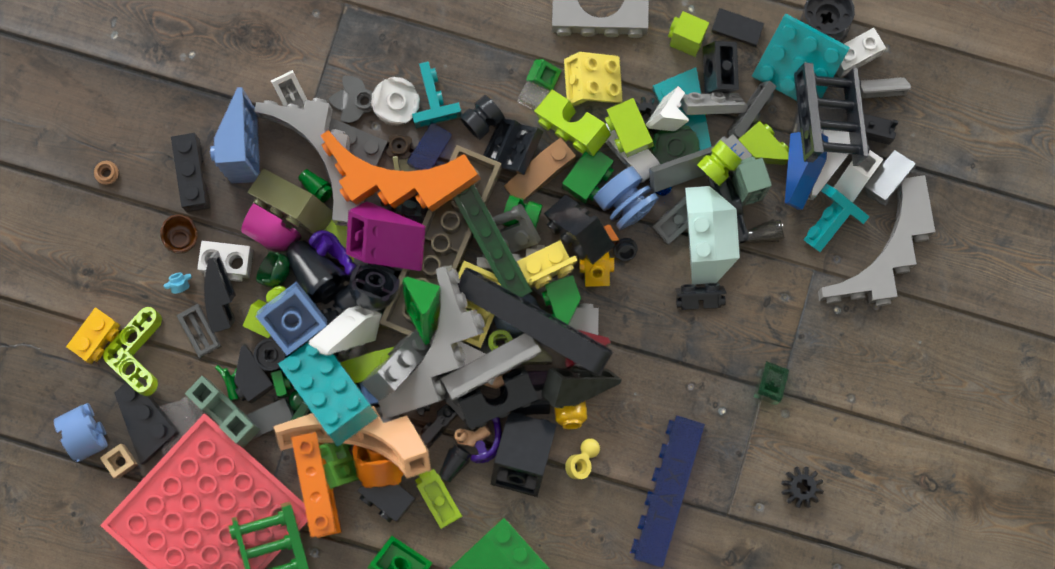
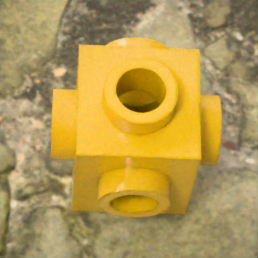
M609 251L593 265L586 258L583 260L579 259L580 273H584L585 287L610 286V272H614V258H609Z

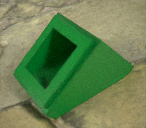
M537 59L534 61L526 81L551 91L554 89L562 70L544 59Z

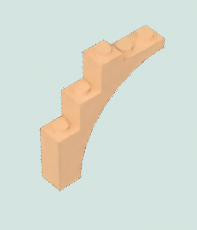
M372 406V408L374 409V411L376 412V414L379 416V414L377 413L375 407ZM313 413L273 426L281 451L293 448L291 437L317 432L319 443H334ZM407 415L383 423L379 416L343 442L344 444L371 449L387 457L400 468L406 478L431 470L428 451Z

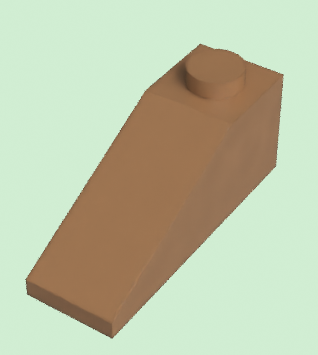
M560 137L529 163L525 175L516 174L504 185V188L510 195L523 198L525 201L575 163L576 155Z

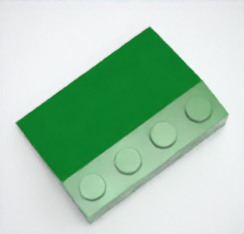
M503 518L449 569L550 568L508 521Z

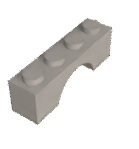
M553 0L552 33H557L559 36L581 33V36L591 37L595 34H604L606 37L628 34L629 37L640 38L643 35H647L649 0H624L621 8L615 14L603 18L587 14L579 5L578 0Z

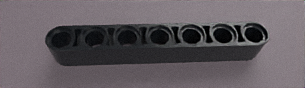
M470 268L464 269L460 282L457 284L460 293L463 292L467 300L595 374H602L613 353L612 350Z

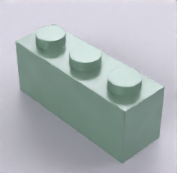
M749 157L742 160L731 179L735 195L739 196L742 206L762 201L772 186L763 158L755 159V157Z

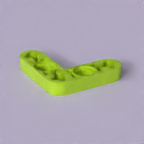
M145 307L140 310L106 347L103 353L105 362L135 391L143 396L152 395L156 391L158 380L133 355L161 325L162 316L152 307ZM149 316L152 318L150 322L146 320ZM137 332L136 340L128 343L130 334ZM117 352L119 356L115 359L113 355ZM135 364L134 372L126 375L127 367ZM140 377L148 383L146 387L138 380Z

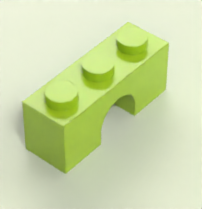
M551 90L534 110L539 118L538 123L547 131L550 129L554 130L558 138L561 137L564 142L569 140L573 143V147L582 154L586 151L594 156L611 136L606 124L588 112L580 120L570 122L576 110L570 100L554 90Z

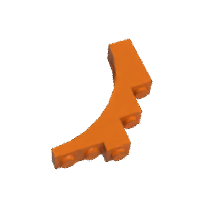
M329 130L320 135L324 140L321 146L329 157L332 155L337 160V163L334 164L342 177L345 176L339 180L343 187L339 191L347 202L351 200L356 205L381 190L377 194L385 206L390 204L395 209L419 193L415 196L423 209L428 207L433 212L481 179L465 154L431 169L410 172L388 170L371 165L354 156L340 144Z

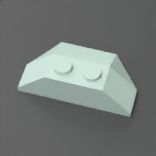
M710 186L685 188L692 284L717 283L740 258L737 210Z

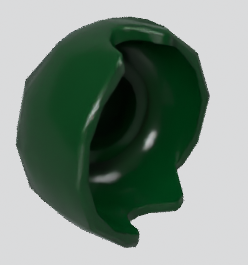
M270 251L258 269L256 281L269 288L281 285L289 276L290 263L288 258L280 252Z

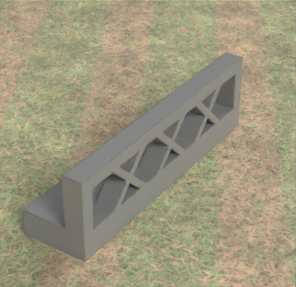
M524 333L446 375L441 380L452 401L540 355L541 350L538 344H535L533 338Z

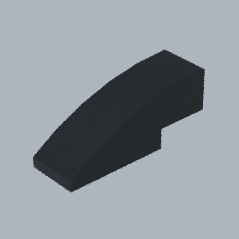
M219 251L213 252L208 259L204 282L205 307L212 333L231 328L235 322L229 303L232 302L236 294Z

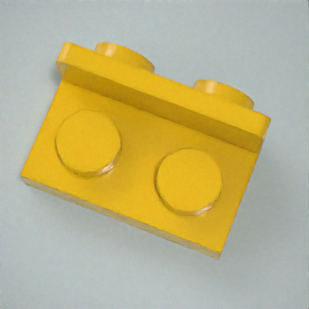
M95 307L66 347L85 362L92 365L94 361L97 362L103 356L106 344L116 338L119 333L118 328L120 324Z

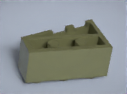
M264 168L247 192L255 198L253 203L265 210L267 207L270 208L269 211L281 219L284 216L286 221L297 228L300 226L312 234L325 230L332 220L333 211L317 197Z

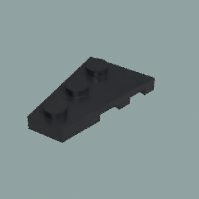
M125 382L114 394L140 465H145L180 432L151 395L143 396Z

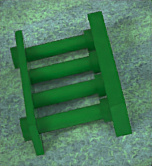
M290 501L280 504L282 511L277 512L278 514L242 525L238 524L237 517L232 518L233 525L228 526L232 541L236 539L238 541L245 569H251L248 559L286 548L288 550L293 549L295 559L290 560V563L270 569H309ZM279 524L281 526L286 525L289 535H285L284 539L245 550L242 535Z

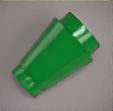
M308 169L299 175L298 180L306 191L313 194L321 202H326L332 196L331 183Z

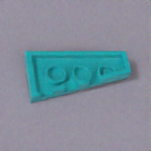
M696 67L653 85L652 89L658 102L660 103L666 95L678 86L685 92L684 95L692 92L701 94ZM680 106L679 110L689 119L685 125L689 126L696 133L700 141V151L711 147L705 114L686 115Z

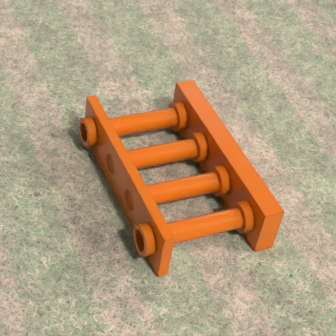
M317 432L291 437L311 537L317 536V538L342 533L334 489L329 488L325 477L323 465L326 464V461L321 457L319 447L324 443L318 442Z

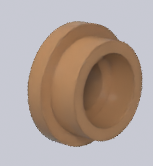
M102 161L94 169L95 179L103 185L114 183L119 175L117 166L111 161ZM109 169L111 174L108 177H104L103 172Z

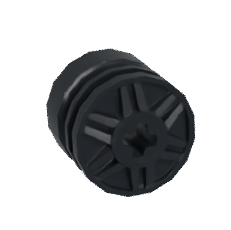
M807 0L800 21L842 43L846 39L854 19L855 6L852 0Z

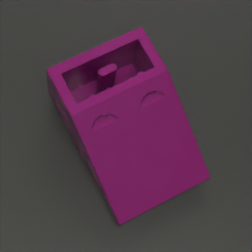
M366 201L348 210L346 254L365 263L421 271L426 226Z

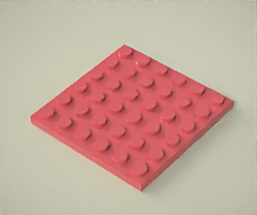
M204 413L100 526L148 569H245L237 539L232 541L228 526L233 525L232 518L237 517L238 524L242 525L278 514L277 512L282 511L280 504L290 501L298 531L308 520L304 502L249 452L236 444L219 428L218 424ZM279 524L244 534L242 539L246 550L284 539V536L289 534L286 525L281 526ZM281 550L248 559L250 568L265 569Z

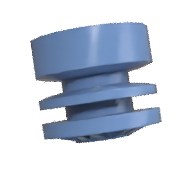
M633 166L616 175L593 197L603 211L612 207L616 208L611 214L610 219L614 221L622 216L616 224L619 230H623L641 220L649 213L652 206L659 199L655 193L644 198L651 191V188L646 186L640 190L637 189L643 178Z

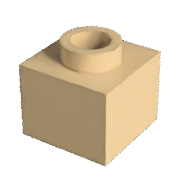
M119 444L100 457L115 479H119L138 466V463L124 444ZM123 457L125 459V464L120 467L118 465L119 458Z

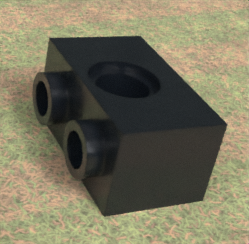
M714 41L703 46L705 94H712L713 92L732 93L739 90L737 42Z

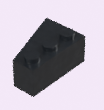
M565 195L544 213L549 221L546 225L555 235L558 233L561 235L560 239L567 247L573 246V251L581 260L586 258L593 265L615 245L596 215L588 216L590 212L586 208L582 210L576 201Z

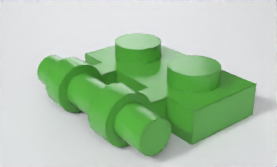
M325 443L319 446L321 457L326 461L323 467L330 489L359 480L353 455L349 451L351 444L342 443L337 446L335 443Z

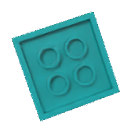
M785 13L752 77L761 82L771 81L777 86L776 90L797 100L794 73L803 63H813L816 76L834 77L850 47ZM816 86V93L819 98L823 97L828 87Z

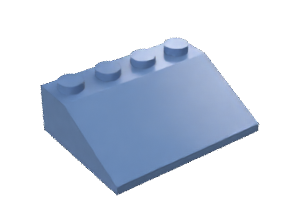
M242 87L236 89L214 137V146L210 148L211 160L215 161L216 167L220 168V172L224 173V177H227L231 184L254 182L260 174L258 116L254 112L255 107Z

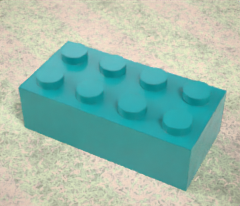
M308 342L278 364L337 446L379 417L333 354H321L318 352V349L309 345Z

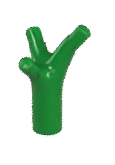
M217 365L215 369L221 374L225 382L229 399H238L239 396L235 391L236 384L234 382L236 370L230 375L227 368L223 369Z

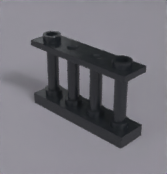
M803 63L794 73L804 162L813 163L823 152L852 154L853 166H859L869 155V145L866 140L860 92L861 79L858 76V68H852L843 78L816 76L813 63ZM816 86L844 88L845 100L819 98L816 93ZM818 107L846 110L848 122L822 120L819 117ZM821 130L849 132L850 144L824 142Z

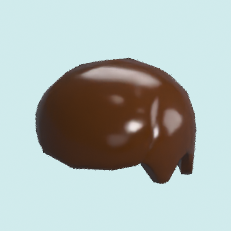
M178 214L170 216L163 222L160 236L163 245L168 251L182 254L189 252L196 245L198 232L191 218Z

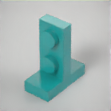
M429 61L420 63L430 109L412 114L415 128L459 118L462 115L459 102L440 107V105H444L441 90L436 91L434 83L438 82L435 68L430 69Z
M827 183L821 192L830 198L833 203L824 210L822 217L809 229L807 236L804 238L806 243L819 252L822 251L849 215L862 224L869 218L865 212Z

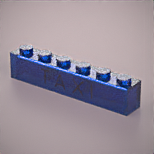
M677 415L674 417V421L669 420L665 434L669 435L667 444L662 443L658 455L659 458H662L660 468L655 467L651 481L655 482L653 492L648 491L644 505L648 506L646 516L641 514L637 526L641 533L639 539L634 538L630 553L634 554V560L663 568L705 426L704 423Z

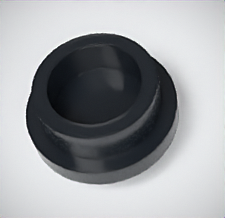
M622 238L614 244L613 252L618 259L630 261L636 256L638 247L633 239Z

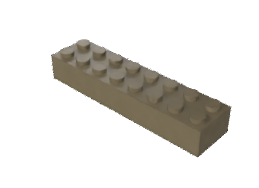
M456 145L450 161L465 154L481 178L474 185L483 202L487 205L501 173L502 164ZM454 198L433 212L428 209L422 225L426 226L422 270L402 269L399 276L398 293L393 302L386 307L379 323L381 327L405 337L416 330L405 310L402 278L410 277L439 285L436 273L437 268L451 265L452 269H456L458 272L474 235Z

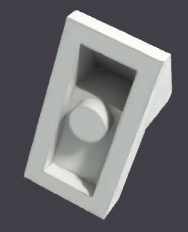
M679 86L662 99L646 123L648 128L676 131L689 121L679 110L682 105L680 100L685 94Z

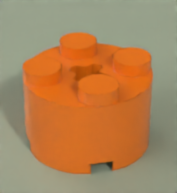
M353 445L352 452L357 477L364 487L397 485L401 482L403 472L391 460L371 449Z

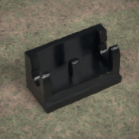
M863 113L866 139L890 145L895 140V128L899 121Z

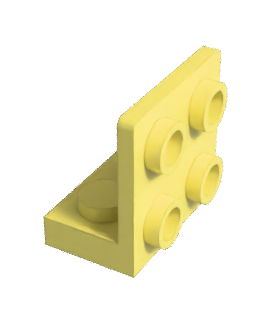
M578 52L564 59L566 97L573 106L586 101L622 102L620 59L618 56Z
M560 240L518 260L517 264L530 288L535 286L536 289H540L545 284L550 283L549 281L553 277L558 276L560 279L572 273L571 270L574 269L577 258L576 256L569 258Z

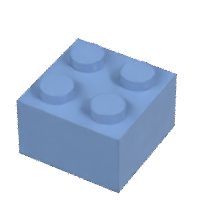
M297 281L259 309L256 315L257 319L286 355H289L327 326V319Z

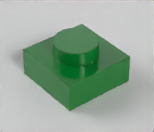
M281 370L272 372L277 397L281 399L290 396L289 390L292 389V384L288 377Z

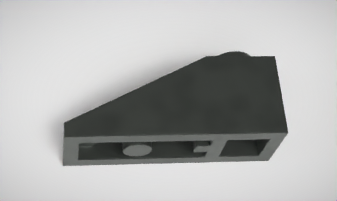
M549 368L542 396L550 402L551 406L556 408L576 406L619 385L622 379L608 369H604L602 374L599 375L587 369Z

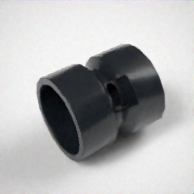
M483 95L474 103V109L469 108L459 116L464 126L478 140H481L490 132V126L496 127L505 119L502 111L486 95Z
M265 339L257 344L254 350V360L263 370L272 372L283 371L278 364L290 356L292 352L286 355L274 339Z

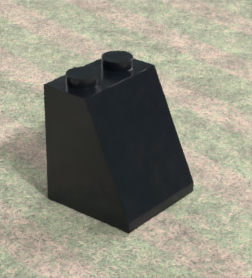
M511 412L506 420L494 462L490 485L538 497L557 424L551 423L547 419L528 417L521 412Z

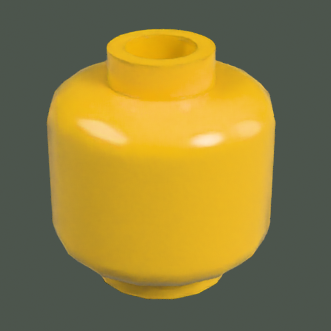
M586 401L576 406L554 407L555 420L564 429L580 428L587 419Z

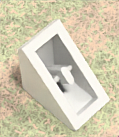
M293 70L271 80L283 106L287 107V104H296L301 106V109H304L307 98Z

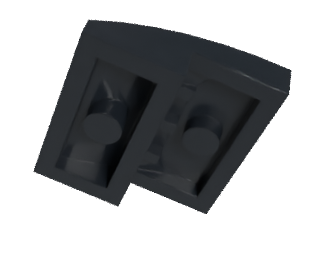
M504 119L496 126L483 156L500 162L504 170L525 175L544 131L538 127L522 125L516 120Z

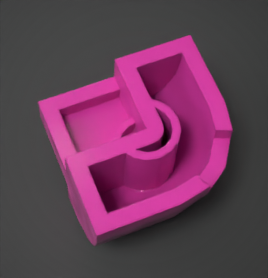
M254 203L249 209L241 228L243 234L274 252L288 250V246L292 242L301 238L300 233L296 229L287 228L286 224L282 222L283 220Z

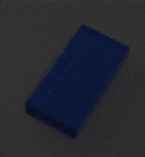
M432 122L407 161V164L416 170L433 168L451 139L452 134Z

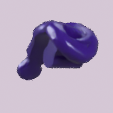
M325 230L315 232L309 239L311 247L315 248L320 256H325L328 252L345 267V273L351 275L352 270L356 266L352 263V258L346 254V248L342 246L337 237Z
M500 418L492 419L495 430L493 446L487 451L484 441H477L475 446L479 455H471L470 460L472 462L486 463L497 455L502 438Z

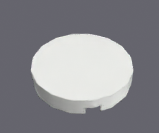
M391 77L383 80L372 93L371 104L374 113L380 120L390 125L407 123L413 118L412 114L417 113L419 109L420 99L414 89L415 87L404 78Z

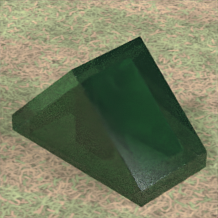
M766 361L753 397L774 405L779 404L783 398L789 369Z

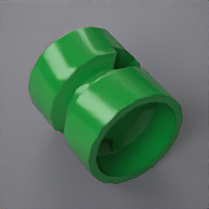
M510 195L504 213L512 210V207L521 204L536 229L543 205L532 201L526 204L523 198ZM514 219L501 225L509 227L519 223V221Z

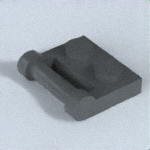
M521 204L512 207L510 211L492 217L496 226L514 219L519 221L517 224L499 230L511 253L536 245L541 240L525 208Z

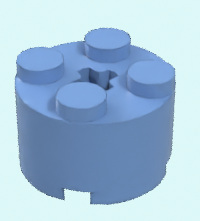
M88 403L80 405L54 419L56 431L62 430L63 439H61L65 450L77 462L108 447L104 437L106 435L105 428L100 421L96 423L93 418L94 412Z

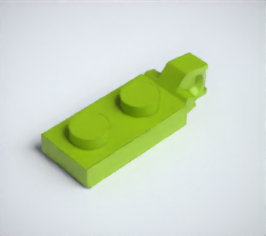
M435 469L419 474L420 477L415 479L417 488L441 529L463 517Z

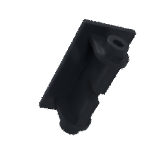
M707 283L705 287L684 284L681 285V288H675L677 297H681L676 298V307L682 310L699 309V300H703L704 309L721 308L722 305H726L725 296H721V294H726V290L719 283Z

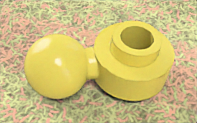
M589 438L584 440L580 447L581 454L572 455L567 459L565 469L568 476L572 479H584L589 476L591 472V462L589 459L596 457L600 452V445L595 439Z

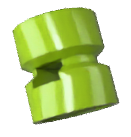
M721 140L711 149L712 155H706L697 164L719 186L729 177L728 172L735 171L742 161Z

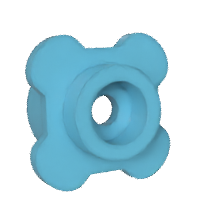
M181 272L175 273L169 277V282L164 284V288H170L174 294L181 293L190 287L188 280L192 276L191 274L183 275Z

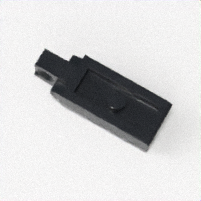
M447 404L437 411V419L433 423H427L421 430L422 435L420 439L427 450L458 416Z

